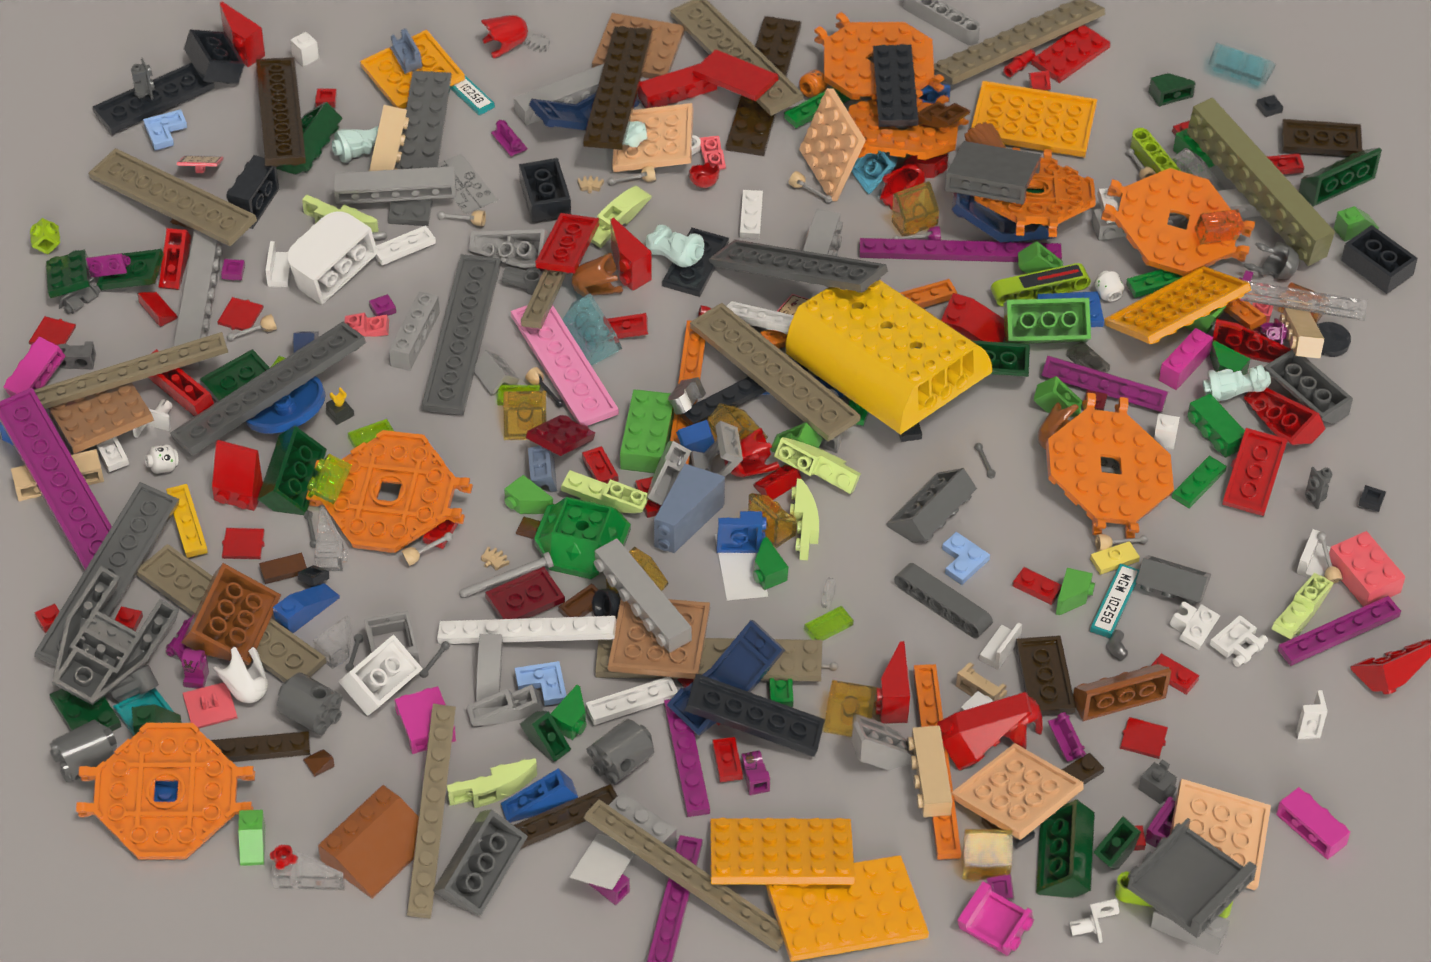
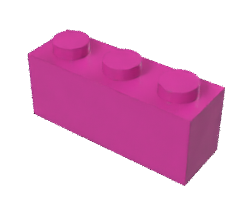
M1195 328L1162 363L1159 381L1177 390L1210 355L1213 337Z
M39 337L31 345L26 356L18 363L13 374L7 378L3 386L11 397L29 388L35 390L44 387L66 357L59 346Z
M1300 787L1279 802L1276 815L1327 860L1347 845L1350 835L1348 828L1336 820L1326 808L1320 806L1309 793L1304 792Z

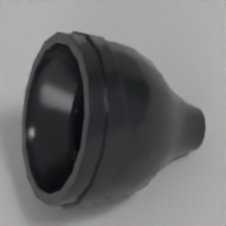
M613 589L597 590L592 600L594 615L615 616L617 619L621 601L619 593Z

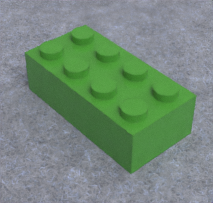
M1089 298L1006 300L1003 303L1005 343L1088 342L1091 339Z
M633 389L620 451L621 470L655 473L670 439L674 417V408L668 400L671 393Z

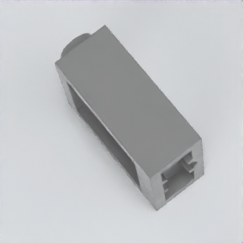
M408 611L364 619L370 654L376 650L373 636L405 630L409 644L406 650L420 665L419 653Z

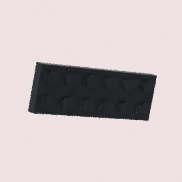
M912 44L873 46L879 127L918 126Z
M191 62L153 79L155 90L152 91L153 99H151L149 94L143 98L137 97L133 88L92 106L93 113L110 133L114 134L143 121V119L150 118L214 89V82L208 83L203 81Z
M697 673L693 680L685 711L812 757H815L818 751L825 722L823 718Z

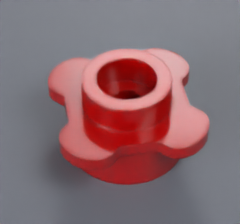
M279 845L270 853V859L275 861V866L279 870H283L289 864H295L298 860L297 856L293 855L290 845Z

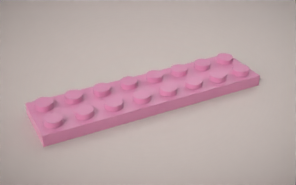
M528 305L511 311L512 319L578 424L589 426L619 415L618 407L553 305L542 329L523 327L521 325L522 316Z

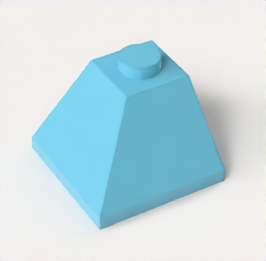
M878 151V154L869 153L861 158H857L851 172L865 191L871 194L881 183L882 177L890 173L896 166L898 158L890 156V152Z

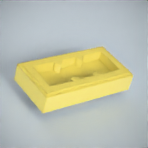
M1130 541L1093 553L1090 557L1100 575L1118 569L1120 564L1128 566L1139 562L1140 559Z

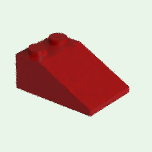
M223 1L220 2L223 32L227 34L245 66L249 68L256 63V59L265 57L262 27Z
M615 218L610 219L611 249L619 279L623 285L634 291L652 280V252Z
M956 293L952 294L941 321L970 340L1003 343L1005 339L1004 318L971 297Z
M217 440L212 481L214 501L254 511L259 503L257 499L263 484L258 450Z
M905 641L899 642L881 677L880 688H876L875 714L880 715V722L883 724L908 723L910 688Z

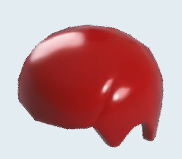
M707 162L704 165L692 166L688 174L691 182L701 188L712 187L719 178V165L716 164L715 167H712Z

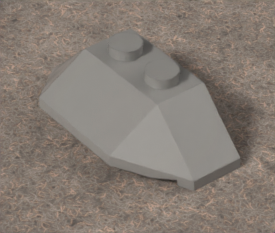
M858 714L853 716L852 744L856 750L855 755L861 762L887 770L911 764L913 751L908 749V738L905 739L898 731L886 724Z

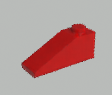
M166 229L159 288L180 290L191 244V235L187 230Z

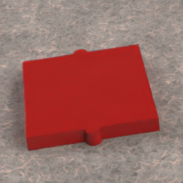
M232 297L217 323L232 330L242 331L251 328L264 307L261 304L250 302L248 299L242 300Z
M44 316L30 338L29 344L32 345L39 337L55 345L66 344L75 330L76 324Z
M226 528L225 539L222 541V559H261L262 547L265 546L263 541L265 530L256 528Z
M1129 717L1126 729L1122 732L1123 739L1120 749L1159 759L1162 748L1166 745L1165 737L1168 727Z

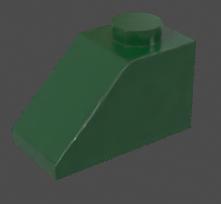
M1166 73L1151 77L1148 92L1160 107L1192 98L1196 83L1194 80Z
M155 704L132 707V723L135 735L146 723H182L180 714Z
M536 711L520 723L529 741L550 761L556 762L572 750L549 711Z
M1122 816L1093 853L1110 868L1119 869L1134 851L1141 831Z

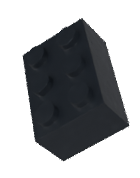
M190 29L184 50L202 80L208 83H239L245 63L227 34L220 31Z
M253 155L251 160L245 164L241 175L237 176L232 188H229L227 191L226 199L229 203L256 216L257 221L250 227L251 229L255 227L279 191L277 168L265 166V158Z
M558 158L519 164L520 184L532 222L556 219L560 213L571 214V198Z
M1373 225L1345 243L1341 258L1343 263L1386 294L1414 275L1418 260L1416 256Z

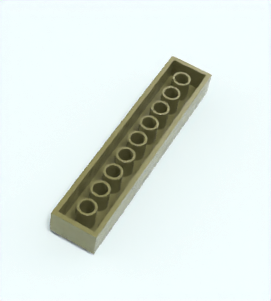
M1213 97L1193 106L1187 130L1190 138L1196 141L1201 150L1223 171L1226 178L1232 181L1237 190L1259 211L1262 218L1268 221L1273 230L1285 240V243L1298 253L1300 260L1307 266H1310L1326 258L1335 233L1330 225Z

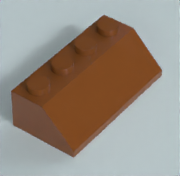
M1156 664L1144 666L1131 672H1123L1117 676L1101 678L1088 684H1080L1074 687L1073 692L1076 709L1082 721H1087L1165 699L1171 670L1168 667Z

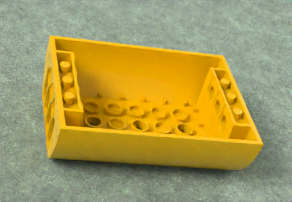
M882 280L874 282L864 292L842 290L835 287H828L798 306L786 339L787 355L899 434H902L992 373L991 360L983 348Z

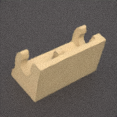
M971 662L957 673L956 687L971 697L977 691L985 696H989L993 701L1003 699L1007 695V690H1005L1007 686L1005 684H1001L998 687L975 672L972 668L974 664Z

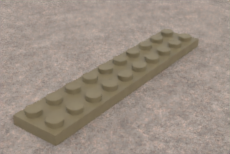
M690 0L670 10L671 17L679 25H682L684 30L709 55L717 49L778 74L779 80L756 101L770 116L804 99L803 93L708 0Z
M1073 0L1066 4H1061L1058 8L1046 11L1044 14L1031 18L1023 24L1015 25L1012 29L1000 32L992 38H987L977 45L969 46L964 51L954 53L951 57L939 60L934 64V75L940 74L944 76L945 81L954 85L1104 16L1105 8L1090 0Z
M116 148L88 173L91 179L228 246L237 241L257 221L254 214Z
M723 303L718 304L690 322V328L828 442L860 421V414Z
M169 544L165 545L142 564L137 572L139 578L192 616L195 614L213 577ZM272 618L270 619L257 647L262 666L285 682L293 675L301 672L311 677L327 663L324 655Z
M705 638L699 671L700 675L704 674L715 664L735 638ZM613 639L598 640L596 678H665V676L609 672L608 662ZM774 639L785 651L761 680L774 678V681H788V679H792V681H821L822 640Z

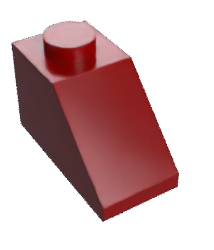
M942 154L926 160L918 159V155H912L904 161V166L915 164L922 169L925 178H935L940 173L946 171L948 167V154Z

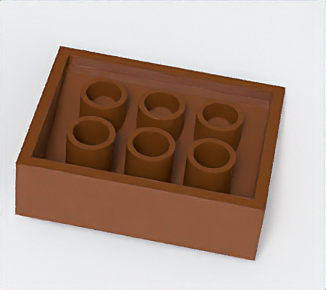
M222 563L213 574L181 643L196 651L203 650L205 655L228 661L232 659L231 649L236 647L244 664L249 666L252 657L248 651L252 647L257 650L273 615V607L278 604L281 594Z
M382 785L318 844L320 861L373 899L414 860L419 816L400 796Z

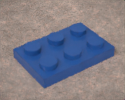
M1098 291L1037 294V299L1089 298L1091 327L1104 326Z

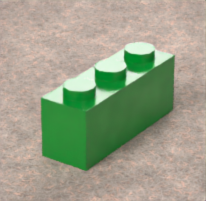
M1211 393L1191 402L1187 415L1189 421L1201 431L1202 435L1225 458L1237 453L1245 432L1239 423Z

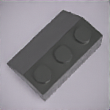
M1147 555L1142 560L1136 583L1140 584V588L1153 592V589L1162 591L1161 595L1174 598L1176 595L1182 597L1183 602L1195 605L1196 602L1200 603L1202 601L1211 574Z

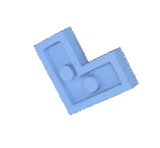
M181 109L143 119L154 150L173 146L174 143L170 132L187 128V122Z
M955 532L942 545V550L955 558L945 568V574L961 585L990 560L989 553L958 532Z
M559 661L515 668L518 690L533 685L535 689L541 688L545 706L560 704L567 696Z

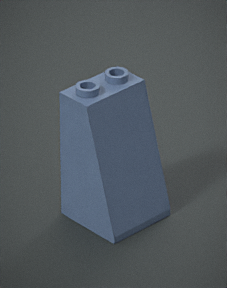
M684 464L654 518V547L675 553L722 509L725 504V476Z

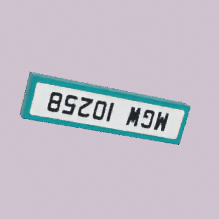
M466 76L465 80L450 87L479 116L495 108V103Z
M1120 564L1091 625L1090 632L1111 638L1137 584L1138 569Z

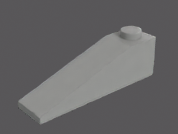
M545 229L471 232L469 251L485 257L501 258V262L521 269L536 268L535 261L550 233Z

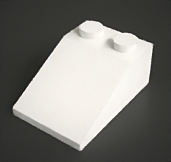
M393 634L338 682L368 716L423 668Z

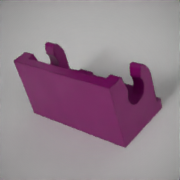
M1168 797L1147 828L1145 842L1157 848L1159 842L1164 837L1168 838L1170 836L1176 803L1173 798Z

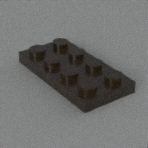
M1283 119L1282 151L1350 156L1362 151L1361 124Z
M1061 635L1016 639V648L1025 692L1039 704L1041 714L1075 713L1076 706Z

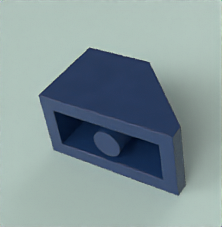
M298 331L293 333V353L318 338L319 331Z

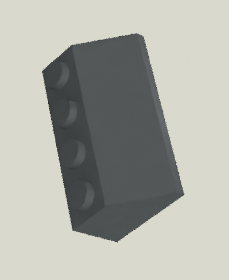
M1290 350L1264 366V370L1269 372L1270 376L1306 407L1318 412L1323 421L1335 424L1349 415L1353 398L1306 357L1295 356L1293 350Z
M964 468L938 472L886 525L911 542H926L934 536L933 533L946 524L949 516L959 511L958 507L962 503L971 499V494L977 487Z
M492 809L479 812L433 891L449 903L481 916L528 836Z

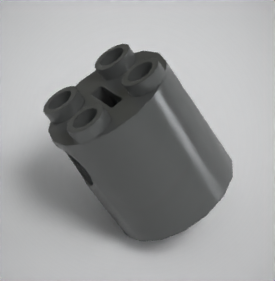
M302 672L293 675L279 689L278 711L320 736L324 735L328 727L332 723H337L342 716L340 707L343 696Z
M94 719L53 739L49 745L52 758L56 763L60 762L62 768L60 771L66 782L70 780L73 782L81 778L79 777V766L97 767L101 762H105L115 753L117 741L110 728L98 723Z
M631 719L623 720L586 749L595 763L592 765L593 770L599 776L604 774L613 785H616L654 755L652 736L649 730Z

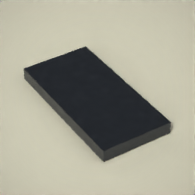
M691 227L687 236L696 233L703 237V256L696 264L689 267H680L672 262L662 280V287L700 297L716 268L712 263L710 264L709 258L727 246L729 238Z

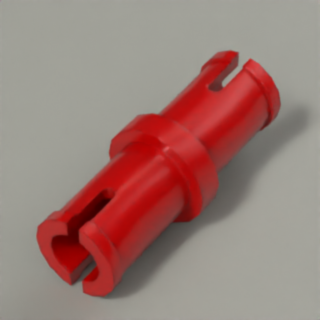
M1029 49L1021 55L1015 56L1012 62L1004 67V74L1007 77H1012L1019 70L1025 69L1031 59L1036 56L1035 52Z

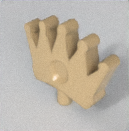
M584 176L583 181L578 178L577 182L580 186V191L588 190V193H592V190L600 191L604 179L598 181V177H595L593 180L592 176H589L587 180L586 176Z
M487 547L481 556V560L486 562L484 564L486 568L491 565L495 570H499L510 564L509 560H507V555L502 556L503 551L497 552V548L490 551V547Z

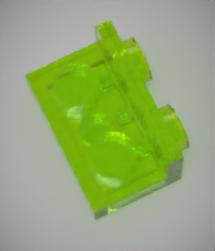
M328 454L325 459L321 458L315 468L318 471L316 478L312 477L307 486L310 489L307 496L312 498L313 495H316L334 504L352 465L331 454Z

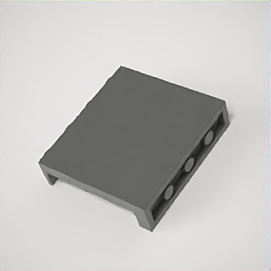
M964 141L946 173L945 191L1024 205L1026 190L1034 173L1040 172L1041 154Z
M1187 818L1182 824L1178 823L1173 828L1168 838L1164 837L1159 842L1157 849L1153 853L1150 851L1144 857L1139 867L1135 866L1130 871L1127 889L1191 935L1198 938L1254 880L1257 866L1251 861L1244 867L1189 829L1191 819Z

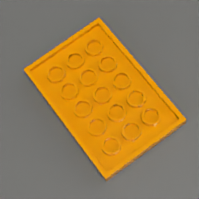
M983 81L971 127L975 128L976 124H982L983 122L987 124L992 123L1005 145L1042 151L1044 149H1052L1054 153L1085 157L1097 99Z
M1203 266L1104 318L1107 327L1148 344H1155L1162 337L1177 332V329L1191 325L1194 320L1208 316L1211 311L1226 306L1228 302L1243 297L1245 293L1251 291L1249 282Z
M711 818V884H855L851 819Z
M901 855L854 863L855 884H765L790 962L928 938L929 931Z

